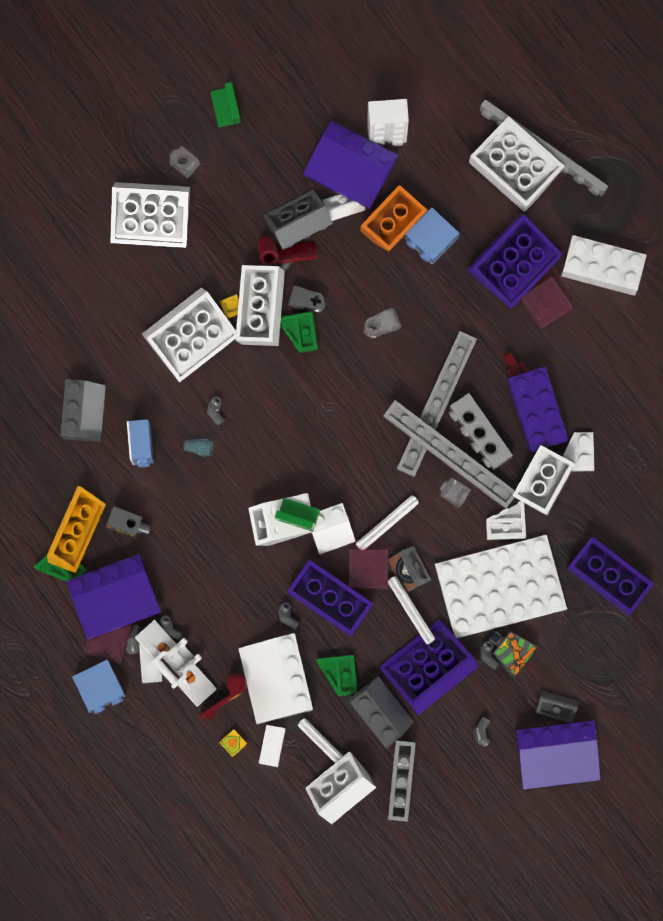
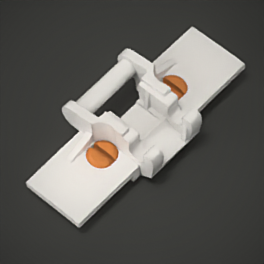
M155 620L135 637L154 659L150 664L152 666L155 665L172 684L171 687L173 689L179 686L197 707L216 690V687L195 665L202 657L199 653L195 656L190 653L185 647L188 642L185 638L176 644ZM160 659H164L179 675V679L174 676Z

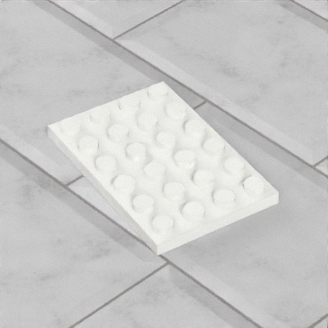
M547 535L435 564L452 631L456 638L567 610Z

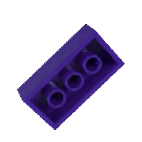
M546 367L508 378V387L529 453L538 450L540 445L546 448L568 441Z
M594 537L590 538L567 568L568 571L627 616L632 614L654 585V583Z
M311 560L307 562L287 591L294 599L350 637L353 636L373 607L372 602Z

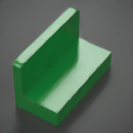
M232 82L225 83V88L211 91L219 127L241 123Z
M284 498L280 510L276 511L274 518L277 521L313 532L320 510Z

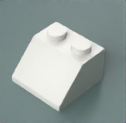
M343 503L320 511L315 525L316 531L311 532L319 555L355 542Z

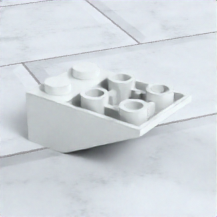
M307 493L286 498L311 506ZM283 499L262 503L249 508L256 545L270 546L311 533V531L277 521L274 518L276 511L280 510Z

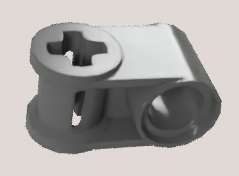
M292 286L287 305L297 309L321 312L325 308V300L323 295L318 292ZM319 299L320 303L314 306L312 301Z

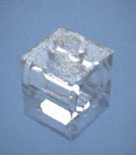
M182 146L179 149H175L170 155V165L186 178H189L200 165L199 159ZM181 158L188 159V162L184 165L178 163Z
M453 478L449 482L445 480L440 488L442 491L441 497L458 508H461L471 491Z

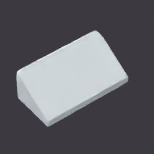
M342 195L323 199L331 220L365 210V207Z
M139 644L142 683L163 682L162 673L155 665L152 666L150 664L154 659Z
M266 725L259 764L278 767L285 728Z

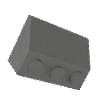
M314 190L263 215L282 249L291 247L296 242L309 238L312 234L324 230L333 224L326 206Z
M65 380L61 437L63 440L101 442L106 385L85 380Z
M379 676L348 699V702L385 748H388L398 740L414 722Z

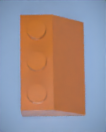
M399 185L361 225V232L374 244L389 252L427 212V209Z

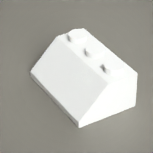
M540 445L513 496L539 512L548 515L575 463Z
M349 751L305 789L318 814L332 824L373 791L376 786L367 771Z

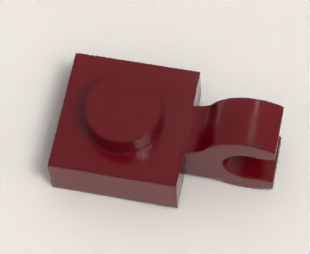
M511 353L503 357L510 367L506 371L509 378L529 372L524 362L522 361L517 364Z

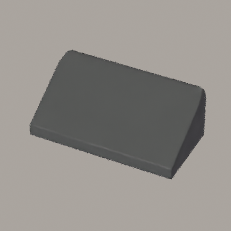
M541 691L535 713L573 723L579 702Z

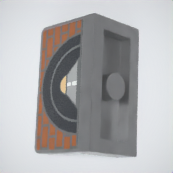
M414 546L402 550L388 559V563L406 593L431 581Z

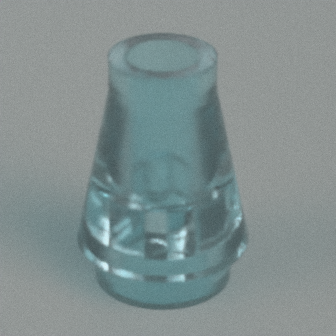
M209 439L185 440L184 451L203 457L211 456L213 441H209Z

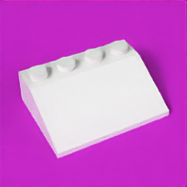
M509 116L470 156L469 163L524 212L538 199L565 167Z
M115 182L112 187L111 243L186 248L190 187Z
M201 287L143 332L142 335L176 379L181 382L236 339V330L209 293Z
M295 633L239 648L256 724L313 711Z

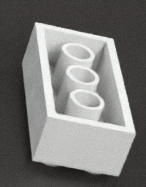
M407 99L368 102L367 126L369 140L381 147L384 144L400 146L406 143L409 123Z
M573 235L561 276L635 296L646 255Z
M242 265L236 341L242 345H279L285 271L279 266Z

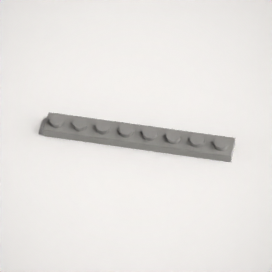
M484 100L481 104V114L486 119H492L497 122L498 127L508 117L507 114L487 100ZM515 121L565 166L561 172L569 173L577 183L585 184L594 195H604L608 185Z
M461 331L458 333L420 417L423 422L435 431L477 340ZM411 438L397 470L415 477L427 449Z
M396 400L383 415L392 424L505 509L514 499L513 494L515 490Z

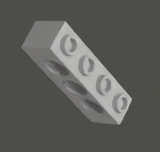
M469 393L450 405V417L454 422H459L461 425L460 431L465 437L471 439L473 450L476 453L480 452L483 457L481 460L487 469L491 468L494 471L512 459L513 455ZM470 413L474 420L466 422L463 419V415ZM482 429L485 435L478 438L475 436L474 431ZM489 444L493 445L495 447V452H486L485 446Z
M395 742L388 820L408 822L416 744L414 742Z

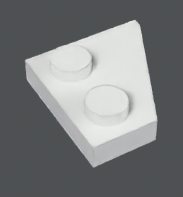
M593 432L573 433L563 454L565 459L575 463L572 471H594Z
M520 501L515 506L509 509L506 508L498 515H493L486 519L487 540L526 538L524 502Z

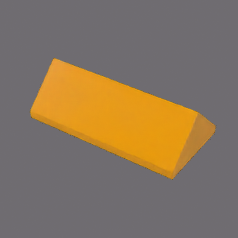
M80 486L77 487L47 554L48 563L76 573L106 506L105 503Z

